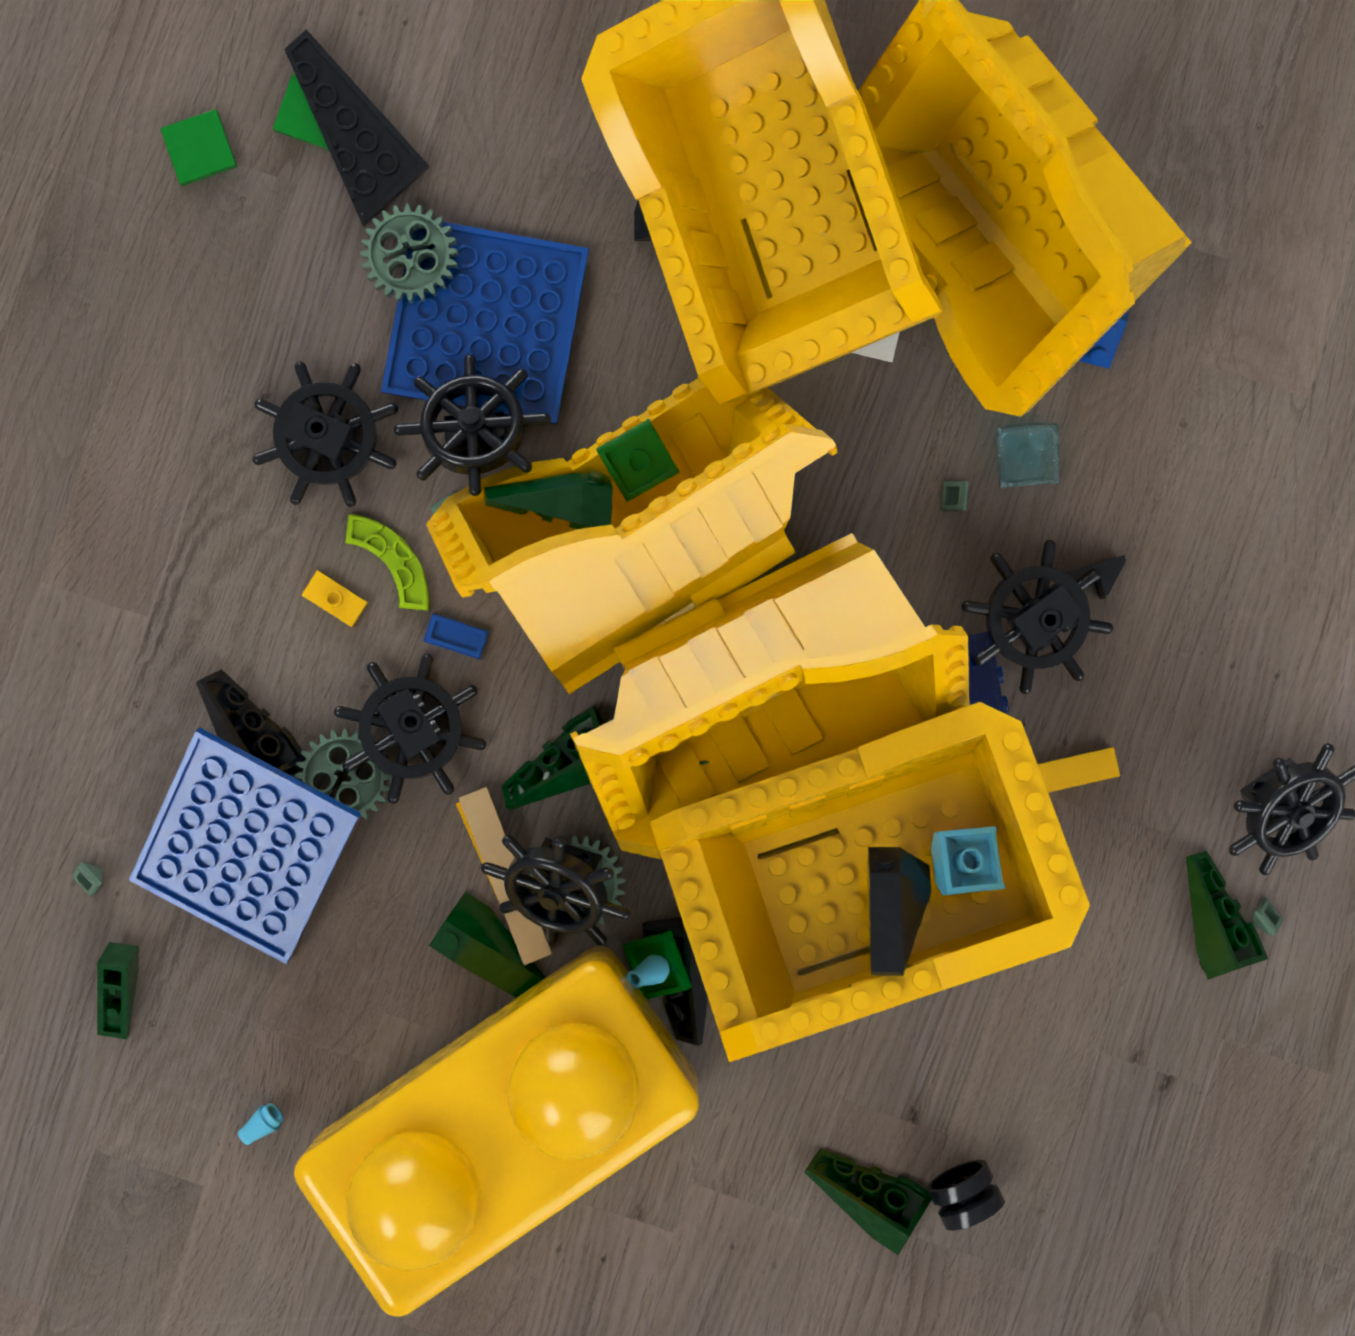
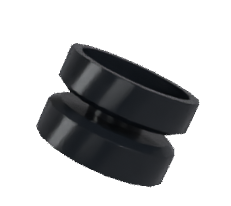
M973 1160L959 1164L941 1173L928 1184L927 1190L934 1205L941 1206L938 1214L946 1230L955 1231L974 1226L990 1218L1003 1207L1005 1200L998 1186L990 1184L993 1175L985 1160Z

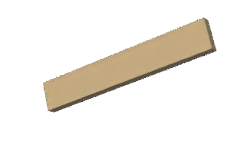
M487 787L459 797L483 862H489L508 869L514 855L502 843V839L506 834ZM489 876L499 903L508 901L509 898L505 891L504 880ZM518 910L504 914L524 965L552 954L542 927L525 918Z

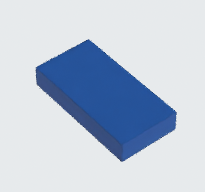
M432 613L423 642L481 660L490 631Z

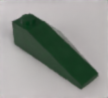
M578 472L484 487L483 494L485 505L517 514H526L528 511H532L542 517L541 520L552 522L553 518L570 521L569 527L574 529L611 525L613 487L609 476L602 472Z
M594 706L569 720L562 727L564 732L553 743L548 740L542 746L544 751L533 762L527 761L502 785L506 808L512 810L591 784L570 734L576 731L578 735H581L605 724Z
M1207 851L1187 856L1186 864L1196 952L1200 959V966L1205 972L1207 979L1209 980L1267 960L1268 957L1257 930L1252 922L1246 924L1238 911L1241 908L1240 903L1237 899L1232 900L1225 891L1226 882Z
M465 891L429 946L515 998L544 980L546 977L534 962L526 965L523 964L512 934L496 917L497 915L494 911Z
M819 1149L804 1173L872 1239L899 1255L932 1200L928 1190L907 1177L899 1175L896 1178L881 1173L882 1169L872 1166L871 1169L856 1165L852 1159Z

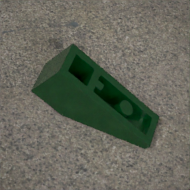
M109 942L97 963V1035L127 1039L129 1036L139 971V946Z

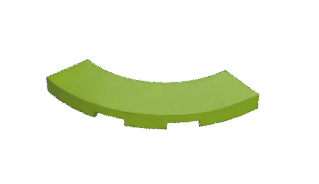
M348 514L345 543L369 550L387 565L397 585L399 608L430 611L427 578L419 559L411 547L398 534L385 525L360 515Z

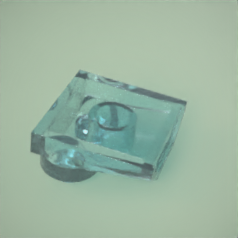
M1056 423L1017 424L996 429L995 445L997 447L999 485L1001 490L1008 487L1060 484L1059 428Z

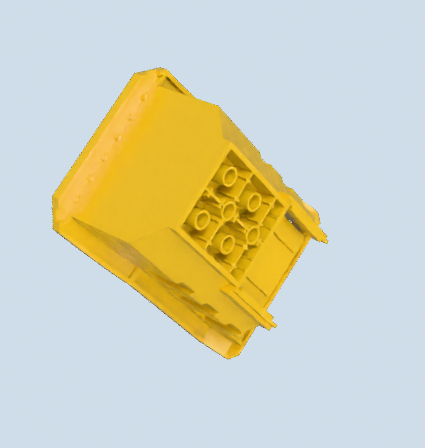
M662 0L597 35L581 80L613 158L633 196L639 201L697 374L719 404L740 400L932 319L943 312L938 296L923 275L865 104L852 80L825 0ZM849 172H851L877 251L875 250L872 238L870 236Z
M919 0L858 90L871 121L923 275L938 296L943 308V312L934 317L938 331L962 378L987 410L1020 417L1029 412L1192 243L1096 128L1095 125L1098 123V118L1029 35L1020 38L1008 21L968 12L959 0ZM849 172L860 207L862 209L864 217L866 218L851 172Z
M697 376L698 378L691 383L682 384L675 388L672 395L666 399L657 400L650 404L647 411L638 417L632 416L622 423V427L613 433L607 432L597 439V443L588 449L583 448L576 451L567 462L564 458L531 462L532 470L528 473L522 472L517 467L505 469L481 479V493L478 496H472L469 492V486L449 496L426 525L451 580L461 597L472 596L475 592L474 590L483 588L486 593L498 591L551 672L564 686L568 694H571L620 662L613 648L713 598L718 600L740 589L795 553L794 548L788 540L784 529L791 516L795 473L826 453H829L831 456L838 453L833 439L822 430L813 427L769 388L737 401L719 404L704 382ZM650 419L680 473L627 502L597 453L596 448ZM590 471L602 472L609 476L613 487L611 525L582 529L570 528V521L553 518L552 522L541 520L542 517L532 511H528L526 514H517L485 505L483 494L484 487L578 472L588 473Z
M851 533L718 600L713 598L613 648L625 670L621 676L614 719L587 733L578 735L575 731L570 735L620 849L661 860L662 857L650 821L678 808L856 749L859 746L910 726L969 706L968 635L962 626H952L949 630H943L940 625L933 624L925 627L875 550L859 543ZM703 760L709 761V763L702 765L699 762Z
M982 702L918 723L859 746L856 749L678 808L650 821L729 1063L1070 948L1090 907L1022 721ZM996 826V837L1005 889L942 896L935 882L931 853L934 833L938 831ZM868 847H901L930 865L931 897L929 903H927L921 926L918 929L904 976L871 975L870 947H868L870 946L867 882Z

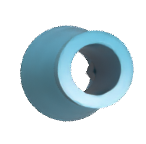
M649 955L634 970L627 974V979L635 989L641 986L661 984L669 975V964L662 956Z
M268 1103L266 1106L261 1105L244 1127L238 1131L240 1140L244 1144L250 1145L254 1141L279 1130L280 1124L284 1120L283 1115L272 1103Z

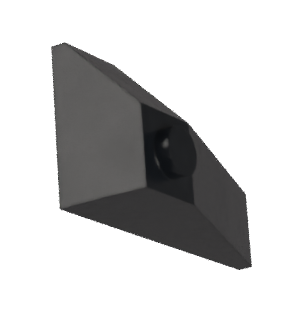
M222 669L196 682L217 737L285 773L297 766L296 762L306 760L301 754L302 749L293 735L285 727L280 728L269 718L270 713L264 708L260 710L250 701L248 693Z
M868 847L867 882L871 975L904 976L918 929L921 926L927 903H929L931 897L930 865L901 847Z
M682 918L646 921L642 923L644 937L672 931L692 987L686 991L665 995L668 1001L665 1004V1009L676 1040L699 1046L703 1044L708 996Z

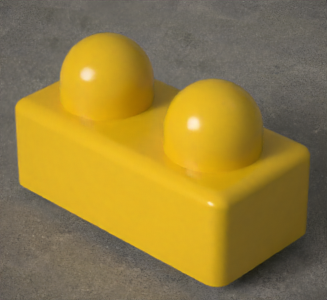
M594 946L587 949L325 1128L297 1161L294 1177L298 1187L380 1308L388 1315L401 1317L410 1314L685 1126L696 1116L699 1108L698 1078L694 1068L641 990L632 987L627 979L628 971L611 949L604 946Z

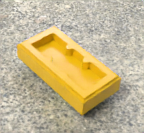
M318 570L302 593L303 597L350 627H354L369 603Z

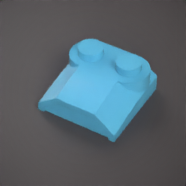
M996 826L938 831L934 833L931 853L935 882L942 896L1005 889L1002 879Z

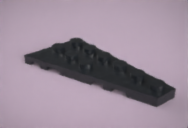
M306 29L284 50L364 227L429 168V165Z

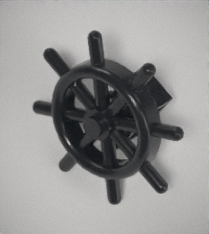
M467 354L464 357V376L451 379L438 388L434 387L423 377H416L414 380L415 387L429 397L423 407L420 422L397 424L394 427V432L398 436L422 434L424 444L431 458L417 471V478L421 481L426 480L441 465L452 472L468 475L469 492L472 496H478L481 493V474L493 471L508 461L522 472H530L532 470L531 462L517 452L524 437L525 426L547 425L551 421V416L548 413L523 414L520 402L513 392L527 378V371L524 369L517 370L503 384L494 378L477 375L476 358L472 354ZM477 393L491 396L478 408ZM465 395L466 408L462 409L452 400ZM503 404L510 415L505 416L504 412L494 411ZM442 409L451 415L444 416V420L436 421ZM435 433H445V444L443 446L437 441Z
M299 361L295 364L294 368L301 388L294 391L280 407L264 399H257L254 403L257 410L275 418L273 426L275 447L255 454L252 458L253 463L262 465L280 458L282 463L299 477L290 496V502L293 505L301 503L309 484L313 483L318 485L338 484L345 504L353 507L357 500L350 484V479L358 475L369 461L387 469H394L397 465L394 458L375 450L377 442L375 422L395 415L398 412V406L395 403H390L370 410L364 400L352 391L361 372V366L357 363L350 365L342 384L339 385L330 382L313 383L306 364ZM318 397H335L328 415L324 414ZM347 402L356 410L358 416L350 419L341 416ZM360 427L363 428L361 443L352 440L355 429ZM304 448L311 449L304 466L293 455L294 452ZM346 451L356 454L348 464L343 465L342 460ZM322 455L328 457L333 471H316Z
M1053 540L1045 541L1040 566L1024 567L1014 572L1000 553L992 554L991 562L1003 579L993 590L988 603L966 600L961 605L962 610L965 612L986 615L987 631L992 641V644L974 656V663L977 666H982L998 653H1001L1009 661L1023 666L1019 687L1022 694H1029L1031 692L1035 669L1051 668L1063 663L1075 681H1081L1084 678V672L1072 656L1082 646L1088 631L1110 634L1113 631L1111 623L1090 619L1089 603L1084 593L1085 589L1101 578V571L1099 569H1092L1075 581L1067 573L1052 568L1056 543ZM1038 579L1035 598L1032 599L1022 583ZM1050 581L1055 582L1052 586L1049 587ZM1011 592L1021 603L1022 608L1004 606ZM1001 618H1007L1006 620L1012 627V629L1005 634L1002 628ZM1071 630L1068 638L1063 643L1057 634L1061 631L1065 633ZM1020 638L1026 647L1025 654L1015 649L1011 644ZM1048 646H1051L1053 649L1048 654L1037 656L1038 650L1041 651Z
M424 654L422 656L417 677H401L389 682L378 664L370 662L367 665V671L378 688L367 699L362 711L344 706H337L334 709L336 717L359 722V736L363 747L362 751L343 762V770L350 772L370 760L378 769L392 776L387 797L391 804H396L399 801L404 779H420L430 775L434 776L446 795H451L454 792V786L443 770V767L452 759L458 746L476 750H484L487 746L484 739L461 734L462 722L458 706L476 696L478 693L477 687L470 685L451 696L440 685L430 681L429 676L433 663L431 654ZM425 694L438 701L439 704L423 713L422 710L426 708L423 700ZM446 714L449 721V731L440 729L435 720ZM371 725L388 729L390 734L374 743ZM440 741L445 742L446 745L443 750L435 757L431 748L438 745ZM395 744L399 747L396 763L390 761L382 754V752ZM418 756H421L425 762L420 765L408 766V762Z
M1330 743L1322 746L1314 762L1296 764L1291 758L1285 761L1282 758L1274 759L1273 769L1240 789L1243 800L1236 801L1234 809L1237 812L1247 813L1246 829L1248 834L1229 847V853L1233 856H1238L1257 844L1267 853L1259 867L1262 875H1269L1279 857H1289L1305 852L1309 860H1316L1319 856L1316 845L1333 830L1339 820L1355 819V810L1344 808L1346 799L1344 786L1355 780V765L1338 776L1326 767L1335 750L1334 746ZM1318 782L1324 783L1322 787L1314 791ZM1321 801H1323L1321 806H1315ZM1278 830L1275 837L1269 836L1270 834Z
M505 835L502 843L515 856L508 869L489 862H485L481 866V871L484 874L504 880V887L509 900L500 904V911L507 914L518 910L525 918L546 929V939L550 943L557 941L558 933L575 934L585 931L597 945L603 946L606 944L607 938L596 926L602 913L621 920L630 918L631 913L629 909L607 902V891L603 881L611 879L614 872L610 867L601 869L602 855L565 844L564 838L560 836L554 839L546 837L541 847L524 849L512 835ZM528 870L533 877L522 874V872ZM577 905L582 906V907H585V908H588V909L582 911Z

